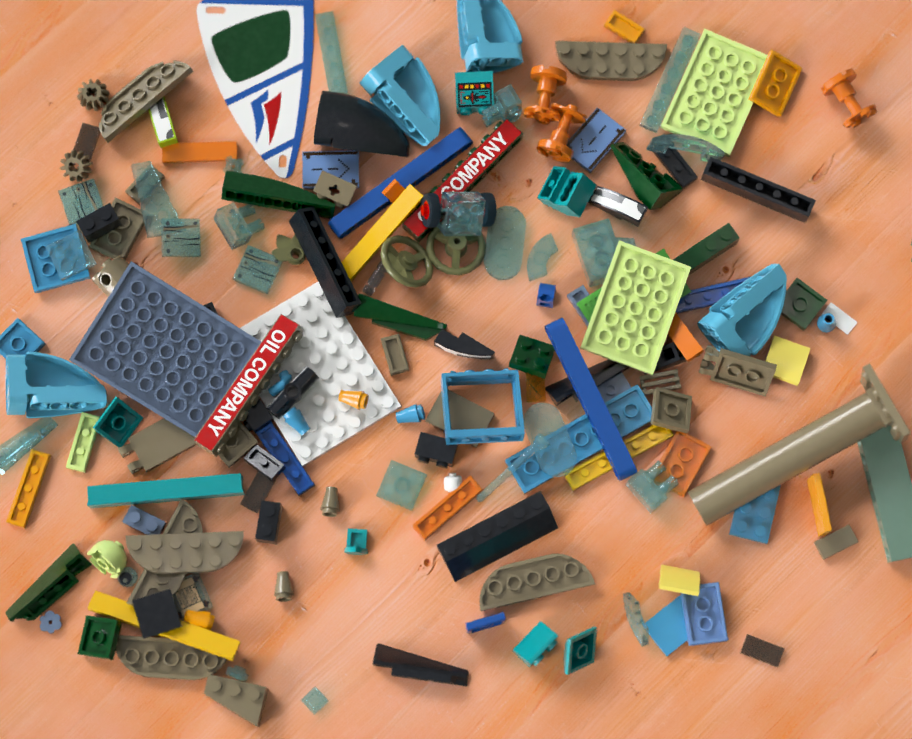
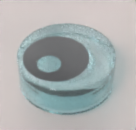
M125 567L117 579L122 586L132 587L136 584L138 575L134 569Z

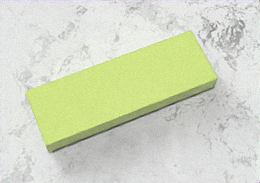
M82 412L66 468L86 472L97 435L93 426L100 416Z

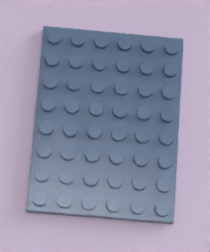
M131 261L69 360L196 437L261 341Z

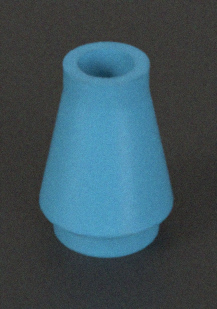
M830 313L823 314L818 318L817 326L822 332H831L836 327V320ZM825 318H827L828 320H831V322H830V323L826 322V321H825Z
M414 404L400 412H396L398 424L421 422V420H424L425 413L422 404Z
M295 406L283 416L286 419L285 422L301 435L311 429L300 409L297 410Z

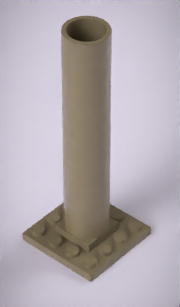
M870 363L862 368L860 382L865 389L864 394L688 491L705 524L709 525L882 428L885 429L891 426L890 433L895 441L899 440L900 443L908 440L911 432Z

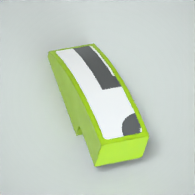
M164 96L148 109L160 148L178 143Z

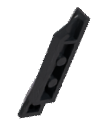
M608 359L588 369L598 387L630 367ZM568 377L545 387L546 392L556 406L573 396L576 402L579 401Z
M380 643L376 645L373 666L392 668L391 676L467 687L468 670Z

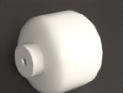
M449 473V476L444 477V489L448 492L456 490L463 482L462 476L456 473Z

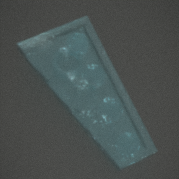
M151 161L132 164L131 168L147 237L153 238L180 233L177 231L185 232V228L176 231H163V226L177 227L183 226V224H181L167 192L162 187Z

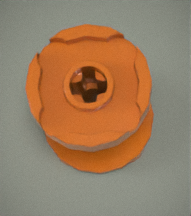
M544 65L534 66L531 69L530 78L538 83L537 93L540 95L538 106L524 108L523 116L525 118L537 119L540 124L545 125L549 124V121H560L561 114L549 108L551 97L555 96L556 86H563L567 83L568 75L566 71L554 66L544 69Z
M851 68L845 70L847 74L842 75L840 72L825 82L823 87L820 88L825 96L835 94L840 103L845 102L852 114L843 123V126L846 128L851 126L855 128L862 123L861 120L866 116L869 118L878 112L875 104L862 109L854 97L856 91L851 85V82L857 75Z
M552 103L551 109L561 114L558 128L552 131L549 140H539L536 150L547 158L548 155L553 156L552 160L568 163L574 155L573 150L567 146L570 138L567 134L571 123H585L587 116L578 112V107L568 104L566 107L558 103Z

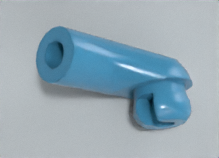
M287 370L280 372L279 377L281 380L268 389L273 397L284 390V387L292 380V375Z

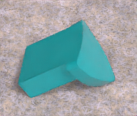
M348 528L347 545L344 548V553L352 555L368 554V549H366L368 530Z

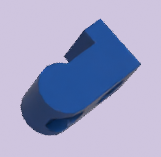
M540 283L537 306L553 308L556 285Z

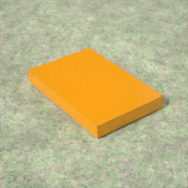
M774 50L769 51L749 96V100L775 116L781 117L803 68Z
M815 473L807 479L818 537H821L832 531L821 474Z

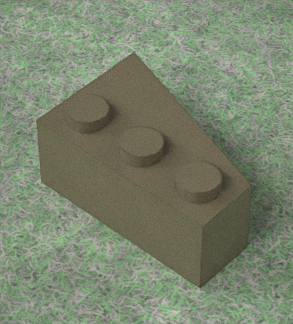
M208 674L204 694L255 726H260L268 688Z

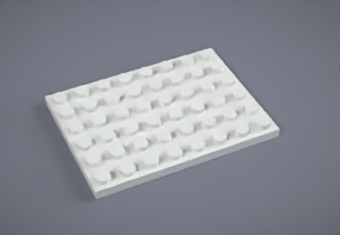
M316 282L240 328L262 342L280 314L299 324L303 330L301 340L294 344L289 357L283 360L278 373L272 376L269 386L259 395L267 408L280 394L278 393L273 397L268 389L281 380L279 373L287 370L292 375L290 383L306 366L319 376V379L303 394L301 400L289 409L291 410L294 406L297 410L300 409L308 426L311 428L305 434L301 435L287 424L283 416L278 419L269 411L302 467L401 408L400 403L345 316L336 318L319 282ZM291 389L288 392L290 397L298 394L297 389ZM340 391H364L365 394L369 395L366 408L358 410L344 402H340Z

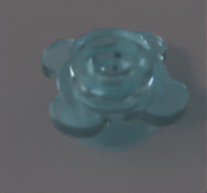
M226 157V166L223 168V172L226 174L227 170L241 173V166L244 164V161L241 158Z

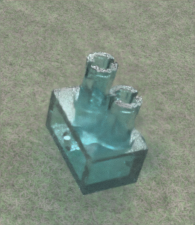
M511 84L495 92L494 105L482 111V120L486 127L499 120L504 121L506 118L511 123L520 118L522 101Z
M233 202L217 209L213 219L232 250L247 244L252 234L265 229L261 219L246 224L244 218L255 214L253 205L247 204L237 208Z
M659 460L647 471L639 470L625 484L650 513L660 507L667 500L666 494L679 485L677 480L671 483L674 480L672 475L659 486L654 483V479L666 470L664 465L661 466L662 463Z

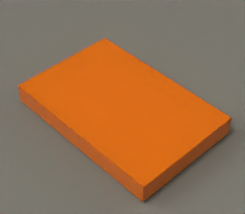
M676 431L650 479L684 498L712 447L688 433Z

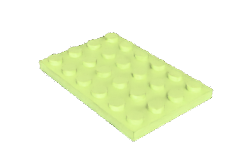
M704 29L660 128L730 157L753 105V102L749 100V96L768 55Z
M619 240L580 349L653 375L691 267Z

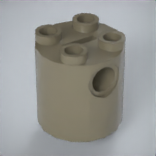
M120 255L113 260L109 258L102 264L103 269L95 274L92 280L109 297L129 263Z

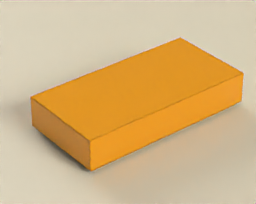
M613 10L604 23V27L629 43H637L645 31L643 27L616 10Z

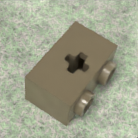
M322 170L313 191L317 193L318 198L334 200L333 203L343 209L344 206L348 207L358 186ZM335 186H338L337 189L340 191L339 194L335 193L334 196H332L330 187L334 188Z

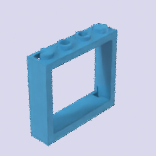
M506 368L501 371L486 369L479 372L467 370L458 373L455 371L442 373L441 393L446 445L523 441L525 430L518 370H508ZM512 384L516 427L451 430L448 386Z

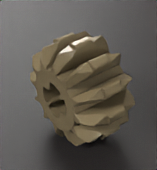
M92 79L89 80V84L83 82L84 88H78L80 94L77 95L78 100H81V106H86V109L89 111L92 107L95 111L98 110V106L104 108L103 102L109 101L107 96L110 94L106 90L107 86L104 83L101 84L98 79L95 83H93Z
M72 150L71 154L65 153L66 159H61L60 161L65 165L60 167V169L66 171L64 177L70 175V181L76 179L77 182H80L82 178H88L87 173L92 172V169L88 166L92 165L93 162L87 161L90 155L83 157L84 153L82 150L78 153L76 150ZM75 163H78V169L74 167Z

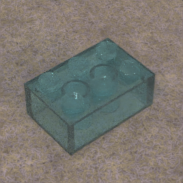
M609 218L572 230V238L589 287L604 283L617 247V241Z

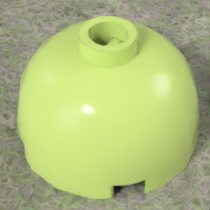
M99 541L87 553V555L92 556L89 559L90 562L103 574L107 572L112 574L111 578H117L127 564L124 546L118 541Z

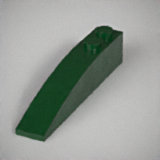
M226 170L222 186V200L295 213L298 209L314 206L319 217L329 219L334 217L335 204L324 198H318L316 194L278 180Z
M727 223L673 260L690 266V275L735 246L740 237L730 223Z

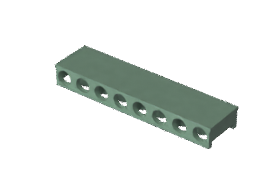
M891 426L885 429L882 428L857 442L888 563L912 558V482L902 444L899 440L895 441L890 433Z

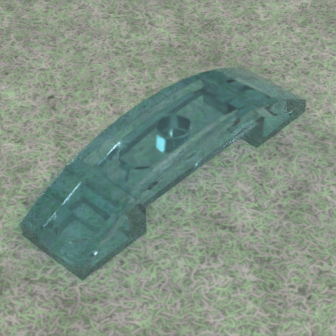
M683 134L657 136L652 138L647 146V151L665 154L668 148L701 154V161L708 162L710 157L721 161L725 154L720 148L706 140Z

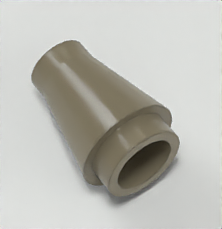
M336 487L326 488L321 506L322 515L335 517L340 511L338 489Z
M278 572L274 596L280 602L290 601L294 594L289 579V572Z

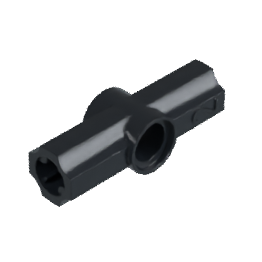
M306 366L291 383L284 387V390L267 409L276 418L280 419L295 403L301 400L303 394L319 379V376ZM291 389L298 390V394L294 397H290L288 392Z

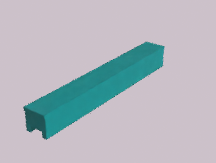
M241 473L87 486V506L89 508L172 502L180 501L181 499L196 500L245 495L243 476H241Z

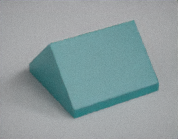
M115 397L93 426V429L120 448L131 436L143 417L118 397Z

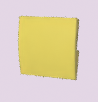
M774 335L765 359L766 362L777 365L773 378L798 386L810 348Z
M661 564L659 589L695 596L699 595L700 572Z

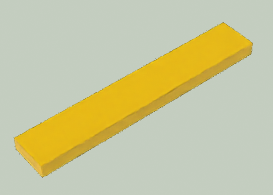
M411 184L408 185L341 262L350 281L358 275L382 247L385 240L392 236L422 201L423 195Z
M652 425L624 440V443L633 459L673 437L674 434L671 429ZM602 452L565 472L563 475L572 491L613 469L605 452Z

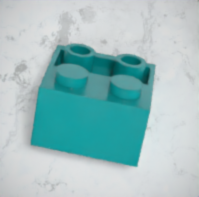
M540 621L513 649V652L529 668L532 664L536 667L544 658L542 654L546 650L550 652L557 645L556 639L558 635Z

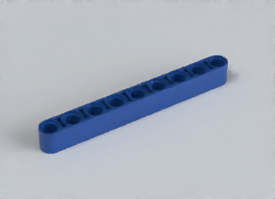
M462 127L457 128L334 216L328 222L329 227L339 239L344 238L392 203L382 191L394 179L405 189L409 184L415 187L473 144V141Z
M560 318L545 325L546 333L617 479L622 481L636 474V466L563 318Z

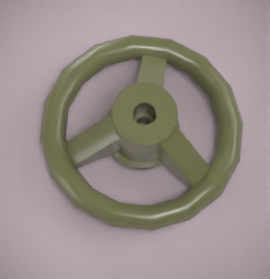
M449 219L442 221L431 230L427 237L426 251L429 260L438 270L446 274L459 276L470 273L480 266L485 257L486 243L483 234L474 224L466 220ZM450 226H462L473 234H462L460 232L449 234L440 231ZM435 239L445 244V252L452 257V268L442 264L436 257L433 249ZM477 241L478 254L468 266L459 268L460 257L465 255L467 245Z
M400 235L385 240L380 253L382 264L388 274L397 282L408 287L417 288L426 285L432 279L433 264L429 260L427 251L418 242ZM394 243L406 244L418 253L415 255L408 251H401L399 253L391 245ZM423 260L426 273L422 279L414 280L412 271Z

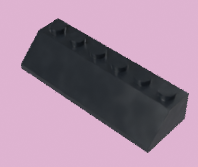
M540 491L437 544V549L453 580L456 582L558 529L549 505Z

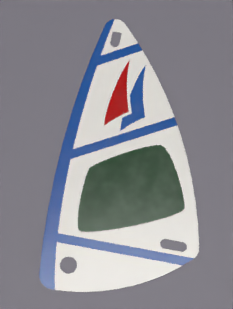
M202 0L196 9L199 29L207 59L219 90L234 119L254 149L277 176L288 178L294 170L309 95L313 53V0ZM224 7L226 12L224 14H210L206 12V8ZM281 155H285L287 158L286 167H279V157Z

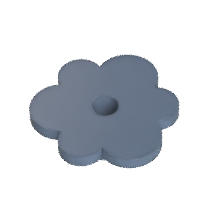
M47 611L45 616L40 617V622H42L40 629L51 634L55 630H59L62 626V623L59 621L60 615L54 614L53 611Z

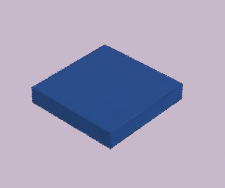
M504 612L465 623L467 634L502 625L505 623L506 618Z

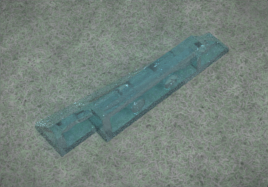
M51 417L41 418L0 445V474L3 475L55 429L58 424Z

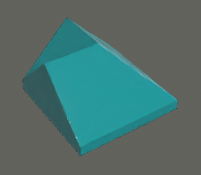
M594 626L566 640L564 648V671L566 675L594 663L597 627Z

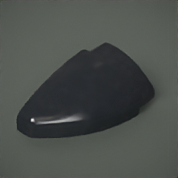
M322 90L315 125V145L403 157L409 156L410 144L408 139L394 120L370 102L356 96Z

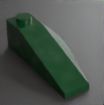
M624 142L611 145V149L640 201L648 206L649 210L662 208L682 192L683 188L667 173L664 175L655 170L656 165L644 162L642 156Z

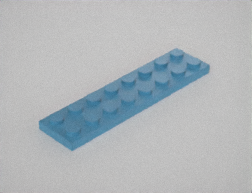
M638 384L605 402L622 438L651 422L652 407ZM584 414L507 458L505 463L523 493L526 494L601 451L603 448L587 415Z

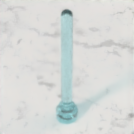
M542 433L534 437L533 445L478 494L476 500L478 502L485 500L535 452L546 449L550 445L548 439Z

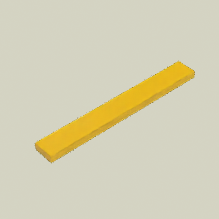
M95 590L87 607L89 611L140 628L134 606L128 605L127 601ZM181 620L182 627L158 634L231 661L234 660L241 644L239 640Z

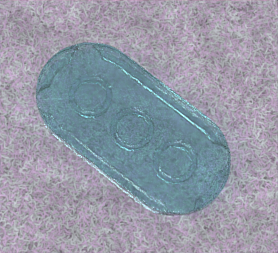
M502 206L498 208L495 222L487 230L484 266L488 274L498 280L513 278L518 274L522 265L526 220L515 207Z
M549 403L532 405L524 415V429L541 470L550 476H566L574 468L577 454L559 410Z

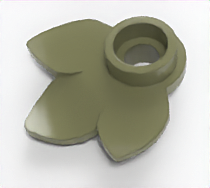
M280 234L277 235V249L272 251V255L281 262L288 261L293 265L303 263L305 253L296 235L292 239ZM296 254L299 258H293L292 255Z

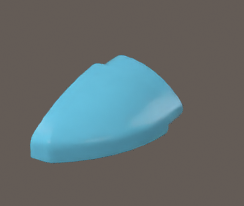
M457 0L459 45L461 58L465 60L466 72L493 71V73H498L523 63L521 33L511 12L501 0Z
M771 264L745 280L709 308L710 312L697 322L699 329L719 352L723 348L746 356L756 355L768 341L780 318L786 294L787 277L780 264Z

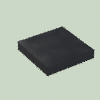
M170 589L132 601L143 639L182 627Z

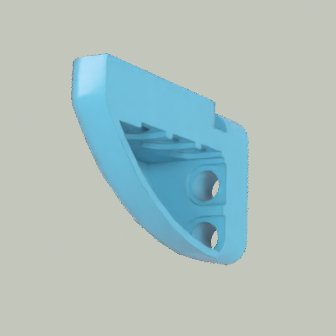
M401 45L372 68L360 81V85L370 96L375 94L370 99V102L393 119L403 133L420 145L427 146L440 132V106L437 92L431 76L418 57L414 59L407 48Z
M26 352V355H6L5 387L7 415H25L26 412L27 418L55 417L89 412L104 408L107 404L105 387L87 371L63 358L39 352Z

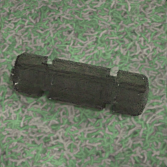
M382 261L379 262L378 269L374 270L369 278L368 285H365L362 290L368 296L373 295L375 292L374 288L378 287L385 276L384 272L387 273Z

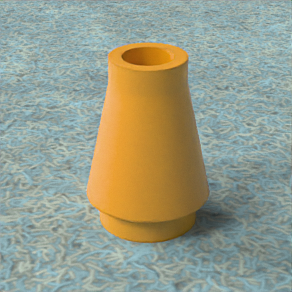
M340 391V402H344L358 410L365 409L368 404L369 395L365 394L364 391Z
M188 609L184 615V621L207 630L212 628L215 618L210 612Z

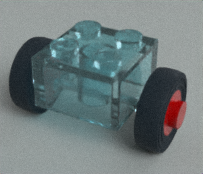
M442 192L441 205L437 194L427 193L422 198L421 218L423 225L427 228L438 226L444 236H481L482 227L493 226L496 219V201L492 193Z

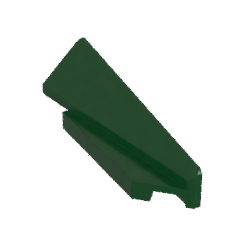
M363 294L358 295L362 304L354 311L353 316L373 319L372 324L425 341L439 334L441 329L447 331V324Z
M71 544L5 612L11 622L25 618L27 621L35 620L79 582L76 575L92 564L75 544Z

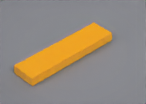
M34 449L31 450L6 523L26 529L51 458L50 454Z

